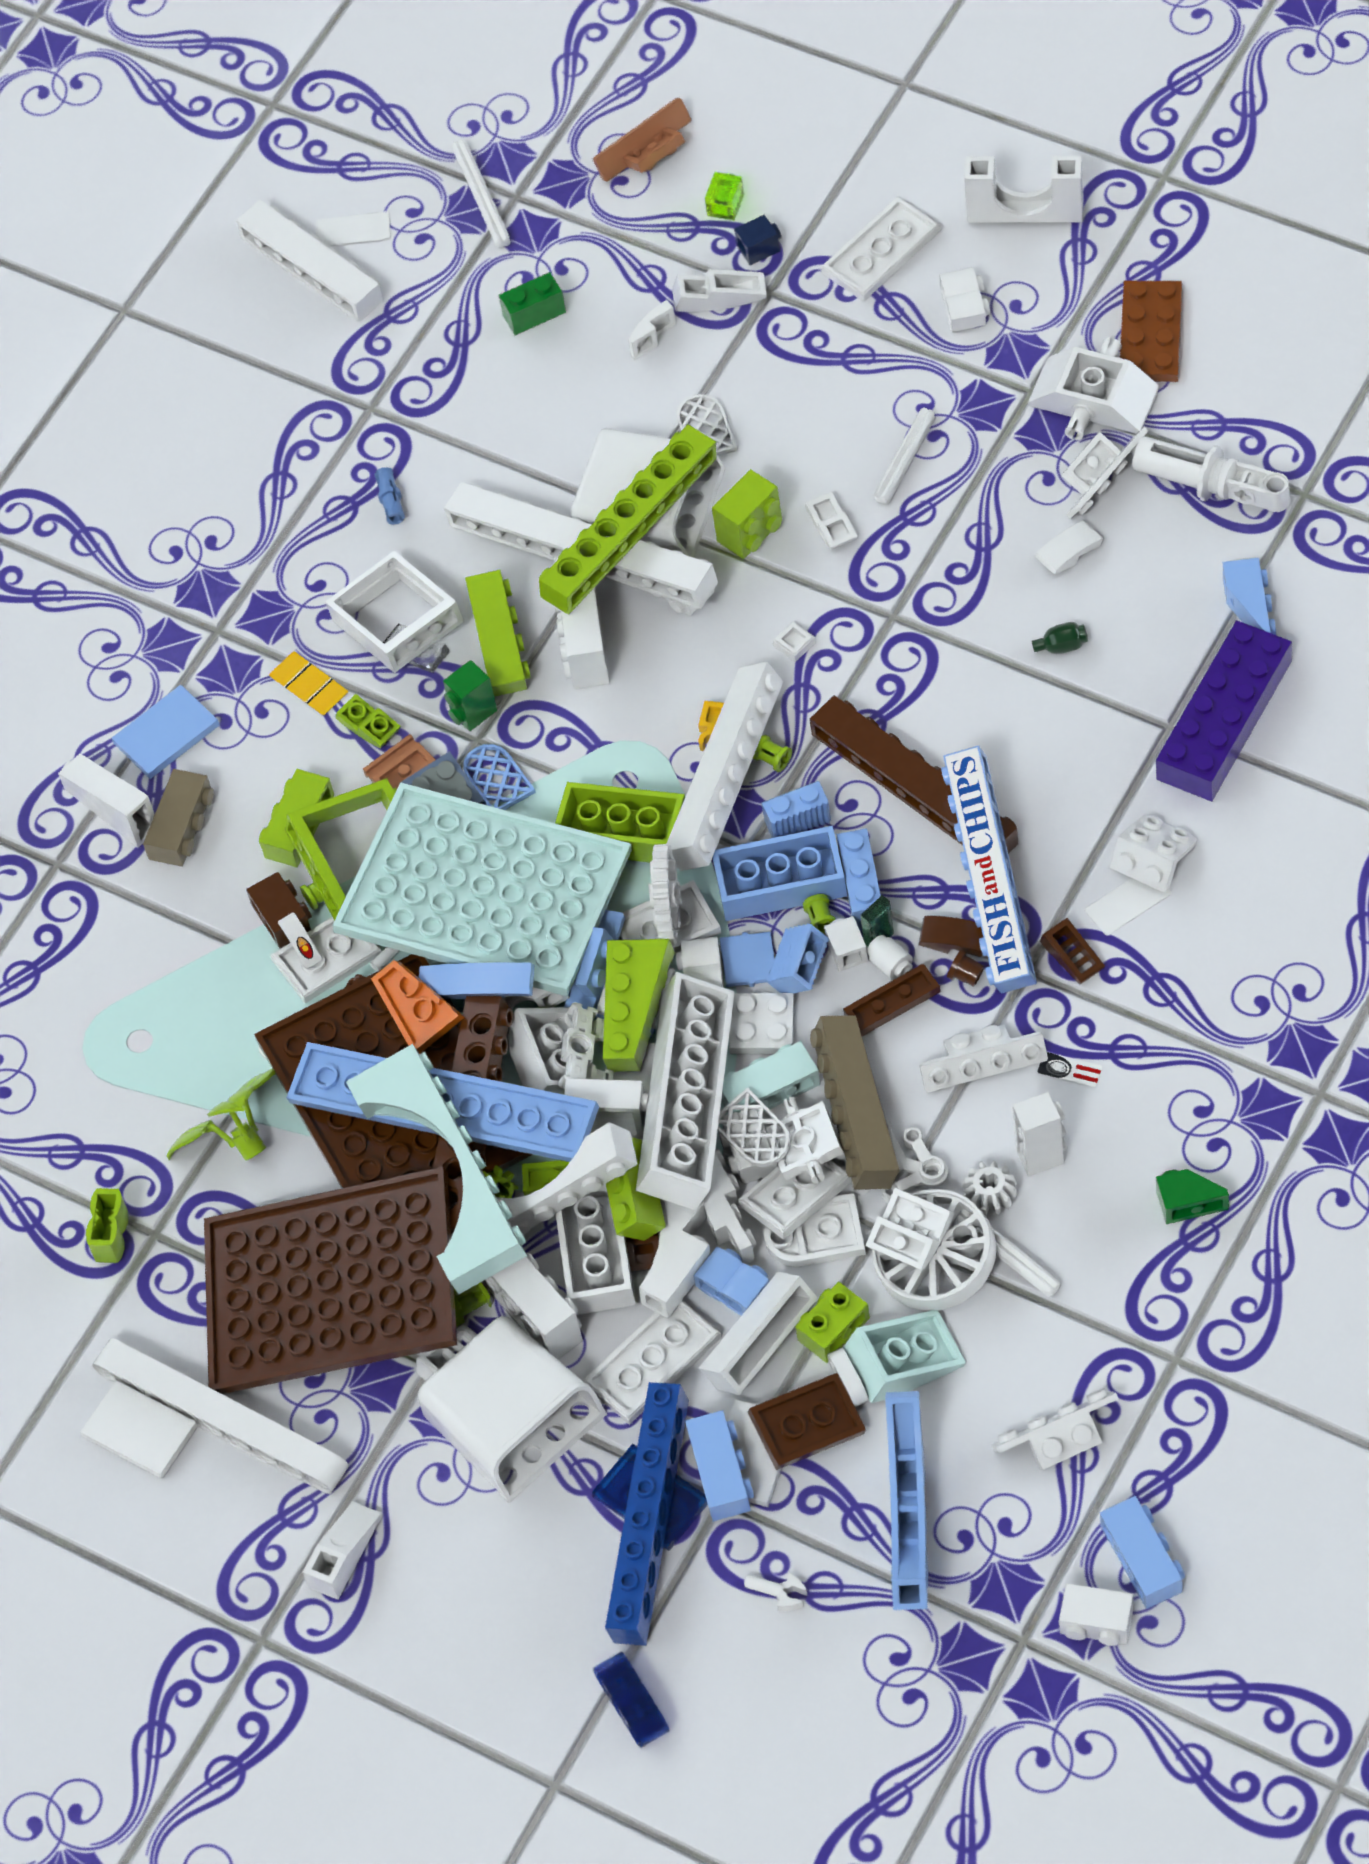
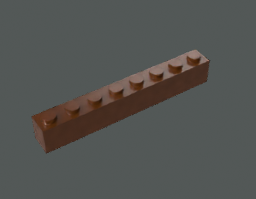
M835 695L809 718L811 733L815 738L963 845L962 841H958L955 834L954 824L958 823L956 813L953 814L948 803V796L952 795L950 785H946L944 782L941 768L931 766L919 752L909 750L902 745L897 736L892 733L887 734L879 728L875 720L870 717L865 718L857 712L856 708L849 701H842ZM1000 816L1009 854L1018 845L1017 826L1010 818Z

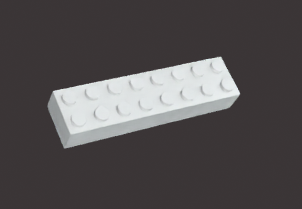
M679 972L675 973L662 993L636 1191L696 1210L711 1188L735 991Z

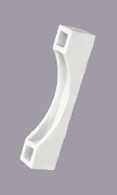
M609 1122L587 1135L568 1166L542 1189L517 1198L496 1197L498 1202L504 1200L510 1209L513 1217L508 1219L511 1226L517 1225L524 1235L537 1224L551 1219L557 1212L576 1204L582 1197L599 1190L602 1185L614 1178L623 1176L627 1170L636 1166L638 1163L631 1133L629 1130Z

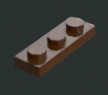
M923 963L843 1008L844 1016H856L861 1036H864L940 993V985Z

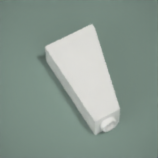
M82 754L67 762L58 773L64 789L139 848L144 843L155 815L149 797L144 792Z

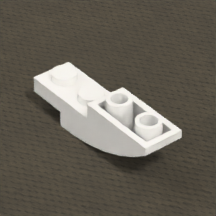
M717 1148L714 1155L711 1188L703 1199L706 1218L717 1245L730 1240L736 1253L742 1258L741 1262L747 1264L755 1260L753 1247L757 1246L750 1229L743 1230L740 1224L743 1220L736 1206L738 1205L736 1192L740 1191V1187L733 1173L727 1175L723 1167L726 1166V1162L721 1151Z

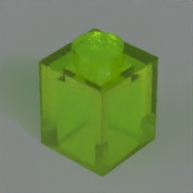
M714 172L705 195L707 216L735 220L744 196L741 176H735L731 173Z

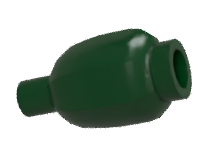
M1067 622L1049 628L1043 638L1032 641L1034 652L1047 650L1050 653L1061 654L1079 649L1083 643L1088 642V637L1084 624L1077 625L1075 622Z

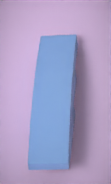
M493 962L420 966L419 978L443 999H466V996H501L502 998H506V996H532L535 965L532 963Z

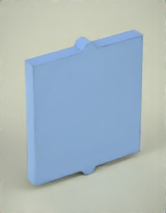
M743 932L742 935L719 938L726 987L742 985L754 987L755 984L767 982L774 962L770 932L754 934Z

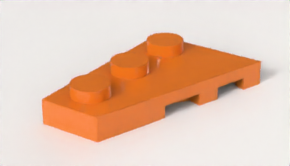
M393 960L371 978L408 1046L413 1044L419 1054L465 1018L399 961Z

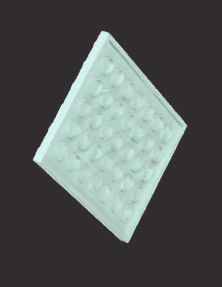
M400 782L332 925L333 932L447 964L532 963L535 965L534 988L568 997L579 972L593 927L599 926L632 851L631 844Z

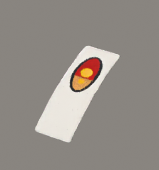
M291 913L278 921V924L306 969L322 960L320 953L295 913Z

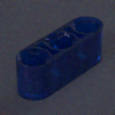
M622 1651L592 1668L598 1682L639 1748L670 1732L663 1715Z

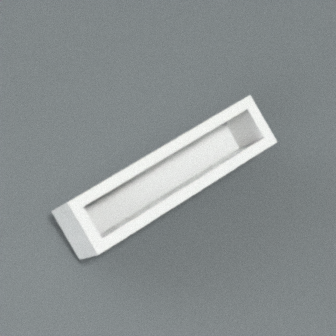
M777 1272L699 1369L717 1390L740 1395L818 1297L800 1276Z

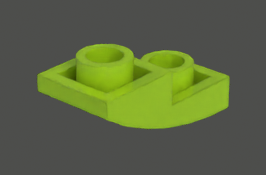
M357 694L335 714V719L378 748H381L401 728L397 722L379 707L375 710Z

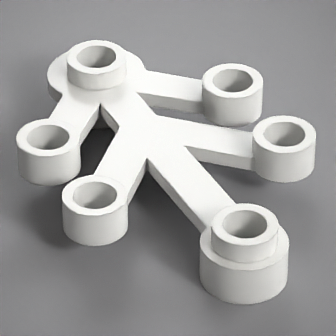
M885 1119L899 1166V1172L912 1173L898 1182L894 1181L891 1189L898 1188L906 1192L922 1184L927 1187L942 1185L948 1178V1166L939 1157L930 1155L923 1142L922 1132L916 1127H909L904 1131V1145L914 1150L918 1161L906 1158L893 1134L891 1122ZM911 1135L918 1137L915 1141H910L907 1138ZM845 1154L836 1157L838 1159H846ZM929 1171L938 1172V1174L934 1176L927 1175ZM852 1183L853 1191L859 1195L867 1194L871 1190H854ZM882 1189L883 1199L889 1203L891 1195H888L886 1192L890 1189Z

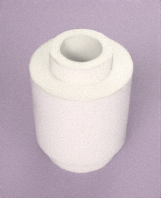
M879 935L869 944L867 954L870 956V961L891 980L902 976L912 969L913 957L891 937Z

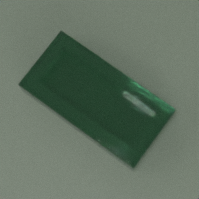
M881 895L860 915L866 948L877 936L891 937L894 934L890 901Z

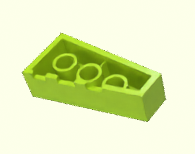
M500 570L465 577L486 673L490 678L494 697L527 690L525 679H529L531 676L527 661L521 662L519 652L525 651L521 633H514L513 624H517L518 619L515 606L509 607L507 597L512 596L509 579L502 580Z
M670 939L607 940L603 1061L609 1070L614 1072L641 1070L651 1035L652 1023L658 1012L659 999L668 978L667 972L670 962L672 963L675 954Z

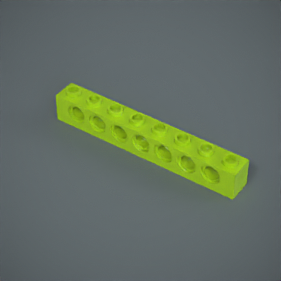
M688 424L681 432H676L662 452L658 451L653 456L651 463L634 476L632 483L625 490L618 492L614 502L607 509L599 512L595 522L588 529L585 528L580 532L573 545L569 549L565 548L560 553L558 560L551 568H546L539 577L540 597L569 615L716 460V441Z

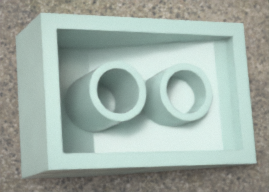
M938 1310L858 1327L843 1347L866 1390L870 1403L885 1400L886 1392L914 1390L964 1367L966 1364Z

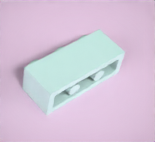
M801 1041L793 1045L787 1044L781 1047L777 1053L766 1058H758L751 1062L748 1067L737 1072L732 1071L725 1074L721 1102L726 1107L746 1088H749L770 1110L782 1104L786 1098L789 1100V1097H796L819 1086V1070ZM750 1096L749 1105H759ZM745 1098L737 1105H745ZM733 1110V1113H734V1112H738V1113H739V1112H741V1110Z

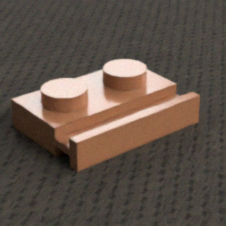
M409 734L364 767L363 772L372 783L387 778L392 788L398 789L400 782L436 759Z

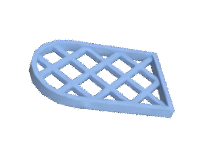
M486 744L474 748L467 754L463 770L484 799L485 805L491 806L488 800H495V808L506 810L536 793L511 755L502 747ZM486 750L496 751L495 757L484 756ZM500 753H502L507 759L499 758ZM471 758L479 759L476 767L468 766ZM483 760L493 762L491 769L481 768ZM497 762L507 764L505 771L495 770ZM511 765L514 767L517 773L509 772ZM468 771L475 772L473 779L468 774ZM479 772L489 774L487 782L477 780ZM493 774L503 776L501 784L491 782ZM507 777L518 778L516 785H506ZM522 780L525 782L527 787H520ZM477 785L485 786L483 793ZM489 787L499 788L498 795H487ZM503 790H514L512 798L501 797ZM518 791L524 792L521 795L517 796ZM500 801L506 802L505 804L499 806Z

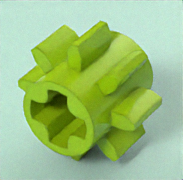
M497 1165L494 1167V1172L487 1173L483 1171L485 1177L491 1175L495 1183L499 1184L500 1192L495 1194L496 1197L512 1198L514 1190L519 1189V1186L510 1181L514 1177L511 1171L507 1170L503 1173L502 1169Z

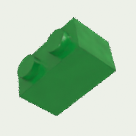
M550 272L498 295L502 315L515 336L566 313L562 290Z
M469 660L443 680L446 692L444 698L450 708L448 714L457 725L462 724L469 732L498 711L490 678L472 660Z

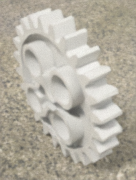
M658 844L653 846V860L650 862L651 883L648 884L654 926L659 939H670L671 944L676 945L678 929H680L679 906H682L681 887L679 881H677L676 860L672 857L671 845Z

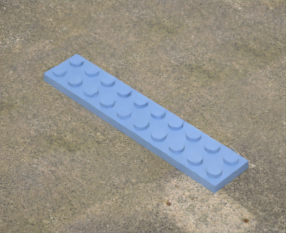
M307 1042L286 1099L291 1104L367 1119L359 1108L346 1081L387 1058ZM437 1068L429 1070L432 1078L438 1076L447 1091V1093L442 1095L445 1102L451 1100L460 1116L455 1119L458 1127L464 1125L473 1142L570 1162L579 1150L584 1138L590 1134L599 1109L598 1103L593 1100ZM376 1115L367 1119L437 1134L433 1130L407 1119Z

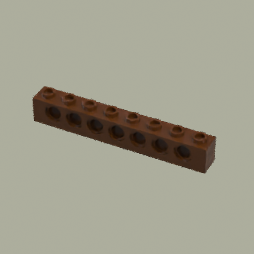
M466 996L462 1014L465 1018L461 1020L452 1072L501 1082L503 1075L501 1068L502 1059L508 1050L507 1033L508 1028L513 1023V1011L501 996ZM439 1135L433 1169L438 1167L446 1169L448 1172L449 1206L457 1202L455 1206L450 1208L452 1237L462 1206V1175L456 1178L462 1172L454 1148ZM476 1142L468 1144L472 1152L478 1150L486 1164V1144Z

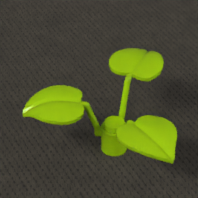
M270 1069L250 1079L235 1094L230 1096L227 1101L218 1104L207 1114L208 1117L229 1113L237 1126L231 1131L233 1138L213 1124L212 1120L205 1121L188 1129L175 1141L167 1153L168 1160H170L175 1150L193 1142L202 1134L208 1132L218 1134L227 1141L231 1148L236 1146L245 1161L262 1152L266 1146L257 1133L259 1129L255 1125L248 1098L254 1090L262 1086L273 1075H276L274 1069ZM245 1110L249 1125L247 1122L242 1124L236 1111Z

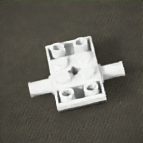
M1111 337L1105 338L1099 353L1074 346L1049 356L1045 362L1028 401V406L1070 416V422L1065 429V434L1070 439H1073L1075 432H1077L1075 440H1081L1088 422L1136 434L1144 426L1159 390V385L1130 360L1116 357L1121 349V343L1115 338L1111 346L1109 345Z

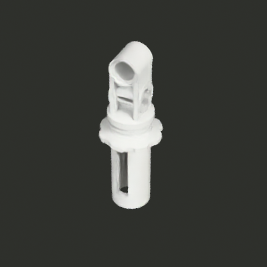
M1143 436L1136 446L1133 456V469L1135 471L1197 488V496L1201 501H1207L1212 494H1216L1221 499H1233L1242 504L1254 505L1272 512H1281L1290 505L1289 481L1284 474L1265 470L1252 464H1244L1235 458L1226 459L1220 446H1213L1206 454Z

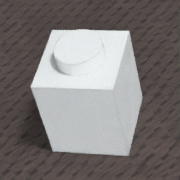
M854 916L846 919L839 918L824 926L825 936L829 939L827 945L839 972L868 962L866 945Z

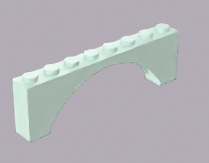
M411 1044L349 1079L346 1083L367 1119L375 1115L407 1119L433 1130L454 1148L462 1172V1206L453 1235L444 1252L438 1255L437 1258L450 1283L457 1293L461 1294L526 1257L527 1255L522 1247L526 1240L517 1225L512 1227L508 1219L512 1218L513 1215L504 1200L498 1202L495 1194L500 1191L492 1176H484L481 1169L485 1168L486 1164L478 1150L471 1151L468 1144L472 1143L473 1140L464 1125L458 1127L455 1119L460 1116L451 1100L445 1102L442 1096L447 1093L444 1085L438 1076L432 1078L429 1070L434 1067L425 1051L419 1054L414 1045Z

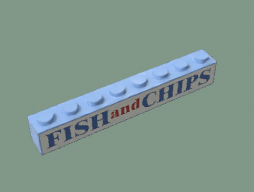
M979 745L944 755L945 767H942L941 771L945 784L950 785L952 795L948 796V803L953 814L956 813L958 823L954 824V830L958 841H962L964 852H960V857L964 869L969 870L971 880L966 881L969 895L971 899L975 898L977 909H973V916L977 927H981L983 938H979V943L984 957L988 956L990 966L985 968L988 982L990 985H994L1001 994L1037 984L987 757Z

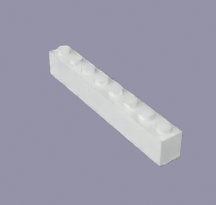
M768 662L739 667L666 843L671 845L672 857L676 860V866L680 871L710 865L784 682Z

